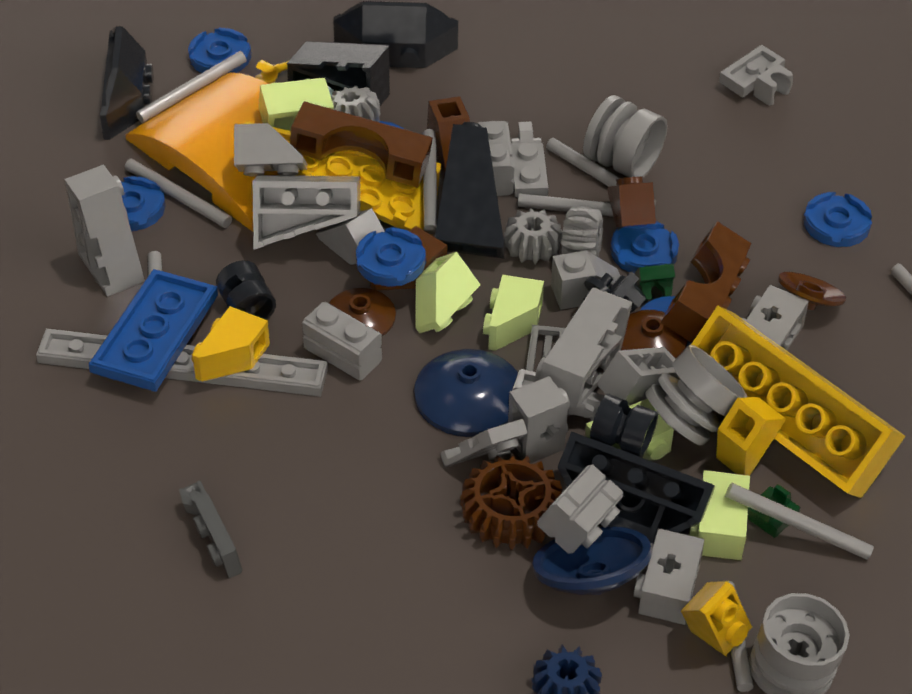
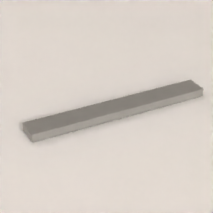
M46 328L36 353L37 362L89 369V362L107 335ZM185 346L165 378L202 382L195 378L194 363L191 360L195 346ZM263 354L250 370L203 381L202 383L321 397L328 371V363L322 360Z

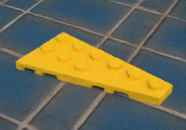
M245 121V124H257ZM273 127L290 143L291 131ZM357 151L335 152L322 160L303 156L307 162V170H298V175L294 176H360V211L372 208L379 220L396 228L410 231L417 226L424 230L423 177L418 188L385 178L384 170L378 161L367 154ZM436 162L438 196L441 163Z

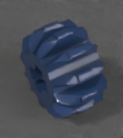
M562 644L558 649V654L547 649L545 654H543V660H536L533 667L534 677L532 678L531 687L533 693L600 694L601 687L599 684L601 683L602 673L600 668L595 667L596 661L593 655L582 657L580 646L573 652H567Z

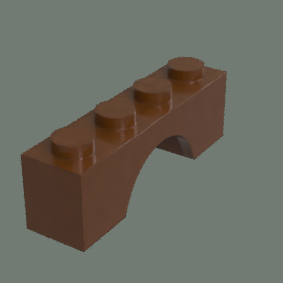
M305 101L291 126L290 144L303 156L322 160L328 155L339 151L361 152L371 156L380 163L386 179L416 188L419 187L429 163L433 137Z
M717 221L700 242L691 260V263L703 277L705 284L687 280L670 302L661 323L692 343L716 307L719 305L727 309L730 305L732 298L728 296H731L741 281V278L738 276L743 273L750 262L746 255L752 243Z

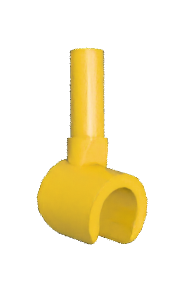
M263 60L259 61L256 68L262 70V72L256 78L269 84L274 83L279 73L287 70L288 61L276 65Z

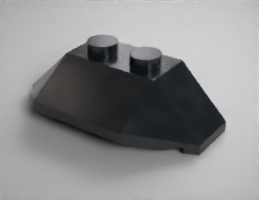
M362 1L333 18L334 43L389 45V67L427 68L458 49V20L453 17L449 18L445 13L428 3Z
M116 26L113 30L109 31L100 109L104 140L112 139L140 121L136 112L152 102L151 85H148V83H153L154 80L153 64H147L146 51L123 26Z
M572 431L558 464V469L567 487L588 465L593 464L606 476V481L611 480L623 491V497L615 505L620 512L607 527H623L636 530L644 534L650 543L653 544L658 528L681 533L699 524L705 515L715 489L714 484Z

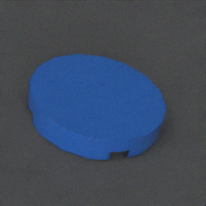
M217 28L214 29V33L207 34L206 31L199 33L191 40L188 47L190 64L200 73L205 72L239 51L244 53L247 61L228 73L240 72L249 64L251 59V47L247 42V38L244 34L233 29Z
M130 176L123 178L124 182H121L124 189L122 199L128 214L131 231L142 230L155 224L163 216L166 207L164 194L160 190V186L145 177Z
M826 192L815 196L808 202L803 218L805 229L811 237L819 242L834 247H850L861 243L868 237L872 225L871 210L857 197L846 193L844 197L835 196L836 192Z
M657 221L656 224L624 226L619 231L617 228L613 233L610 252L613 261L621 269L635 273L639 267L675 264L679 251V241L672 230L670 233L664 229V224Z
M385 228V232L376 234V231H373L360 240L357 246V269L365 279L374 284L387 287L401 286L414 281L423 272L426 265V251L422 246L420 238L408 230Z

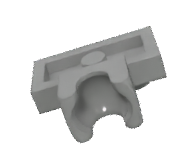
M760 45L721 71L719 82L741 97L754 90L753 96L767 105H773L775 91L784 95L790 93L793 84V73L784 67L786 61L784 58L765 46Z

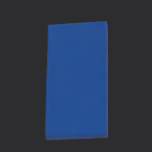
M153 269L89 362L90 373L156 392L217 298V286Z

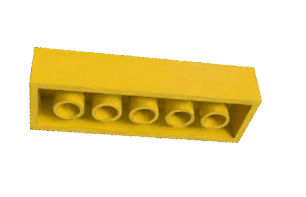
M719 305L691 343V345L702 349L721 364L741 385L747 397H759L785 417L786 421L774 439L847 494L862 498L906 437L738 315Z

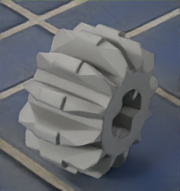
M357 86L348 89L344 87L342 91L332 92L331 99L334 110L380 122L379 100L376 93L371 92L369 88L359 89Z
M580 206V208L572 207L568 210L562 231V254L587 250L599 257L603 240V218L600 210Z
M530 207L527 213L517 210L515 217L508 218L506 232H504L505 247L508 248L510 257L519 256L521 263L526 260H532L536 265L539 259L549 262L552 255L558 254L560 241L562 240V229L556 220V215L547 216L545 209L540 212H534Z

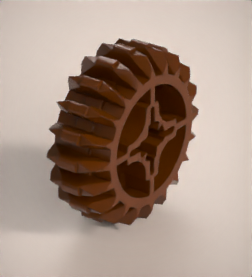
M513 453L508 460H503L497 455L493 464L483 460L480 469L472 468L469 478L465 479L462 486V495H460L462 517L465 523H469L471 534L479 533L482 543L492 539L496 549L502 543L508 544L511 551L519 543L528 549L531 545V540L542 544L543 539H545L546 533L537 526V521L562 494V486L559 480H555L553 470H544L542 461L531 464L528 455L523 460H516Z

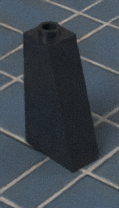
M464 122L462 125L453 124L435 238L447 245V252L505 259V245L487 128L474 122Z

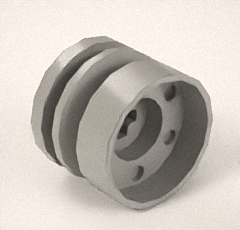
M616 95L609 96L601 103L588 125L583 144L584 156L594 162L598 161V163L605 167L613 165L616 172L626 177H644L657 161L663 148L668 128L667 119L645 108L637 110V106L634 103L626 102Z
M689 345L672 364L680 380L670 374L662 373L658 379L660 385L652 384L646 390V396L670 427L688 440L698 445H704L710 439L709 431L717 432L721 425L713 410L726 417L736 399L747 397V394L737 380L713 357L695 345Z
M790 593L776 598L766 609L749 657L751 675L759 688L767 694H825L830 689L837 668L847 649L850 635L846 620L838 609L829 602L808 593Z

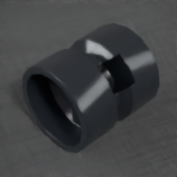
M239 260L227 265L218 274L216 286L222 299L227 304V308L231 306L265 320H268L274 313L276 300L255 263L248 260Z
M607 393L595 414L590 438L610 446L617 443L620 450L643 457L652 440L659 413L640 405L630 408L627 400Z

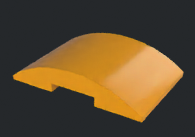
M227 73L125 134L126 140L167 170L177 167L210 191L215 205L253 232V180L255 177L245 176L244 172H239L234 165V124H245V121L263 123L258 108L260 85L269 83L250 75ZM264 171V175H278V172Z

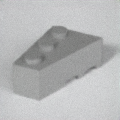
M103 164L64 179L78 254L105 295L108 297L145 282L129 225L128 214L122 199L124 189L118 176H112Z
M257 175L253 180V250L314 229H321L358 217L360 212V176Z
M593 287L547 357H543L540 360L536 369V378L540 380L550 376L556 386L563 388L567 393L570 407L577 409L597 387V382L616 353L621 351L633 302Z

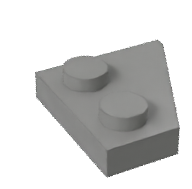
M520 419L487 429L459 443V447L440 452L444 467L487 454L489 460L495 459L497 455L503 457L510 454V450L519 446L518 441L528 434L524 420Z

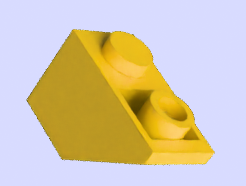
M229 306L223 316L214 321L211 331L204 341L199 342L192 352L191 360L194 363L195 378L203 382L252 369L270 345L268 320Z
M759 397L737 398L718 428L716 458L735 474L750 476L786 421V418Z
M728 581L707 582L681 610L690 631L724 656L734 646L740 645L752 628L734 586Z

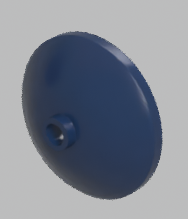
M476 349L450 351L432 359L420 371L414 388L415 403L420 414L433 427L451 435L474 437L487 429L508 423L509 393L513 390L518 372L508 361L487 351Z
M599 527L603 532L588 549L581 544L573 553L568 554L555 542V539L550 541L535 554L533 569L537 579L552 589L577 595H599L612 591L639 575L652 557L651 544L644 534L633 529Z

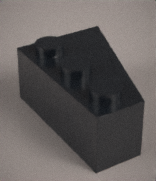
M306 41L287 62L288 82L325 78L327 85L333 91H342L344 87L348 89L357 86L359 89L367 87L371 92L376 93L379 105L381 106L390 95L389 45Z

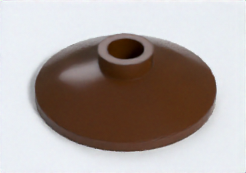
M782 272L779 274L778 282L789 293L809 300L808 310H815L817 305L840 306L846 301V296L842 291L825 281L796 272Z
M349 289L339 293L329 302L330 305L362 322L366 327L376 330L382 336L387 334L395 323L396 310L393 302L385 294L374 289Z
M640 310L629 315L621 350L665 347L676 359L686 349L687 339L661 323L665 312Z

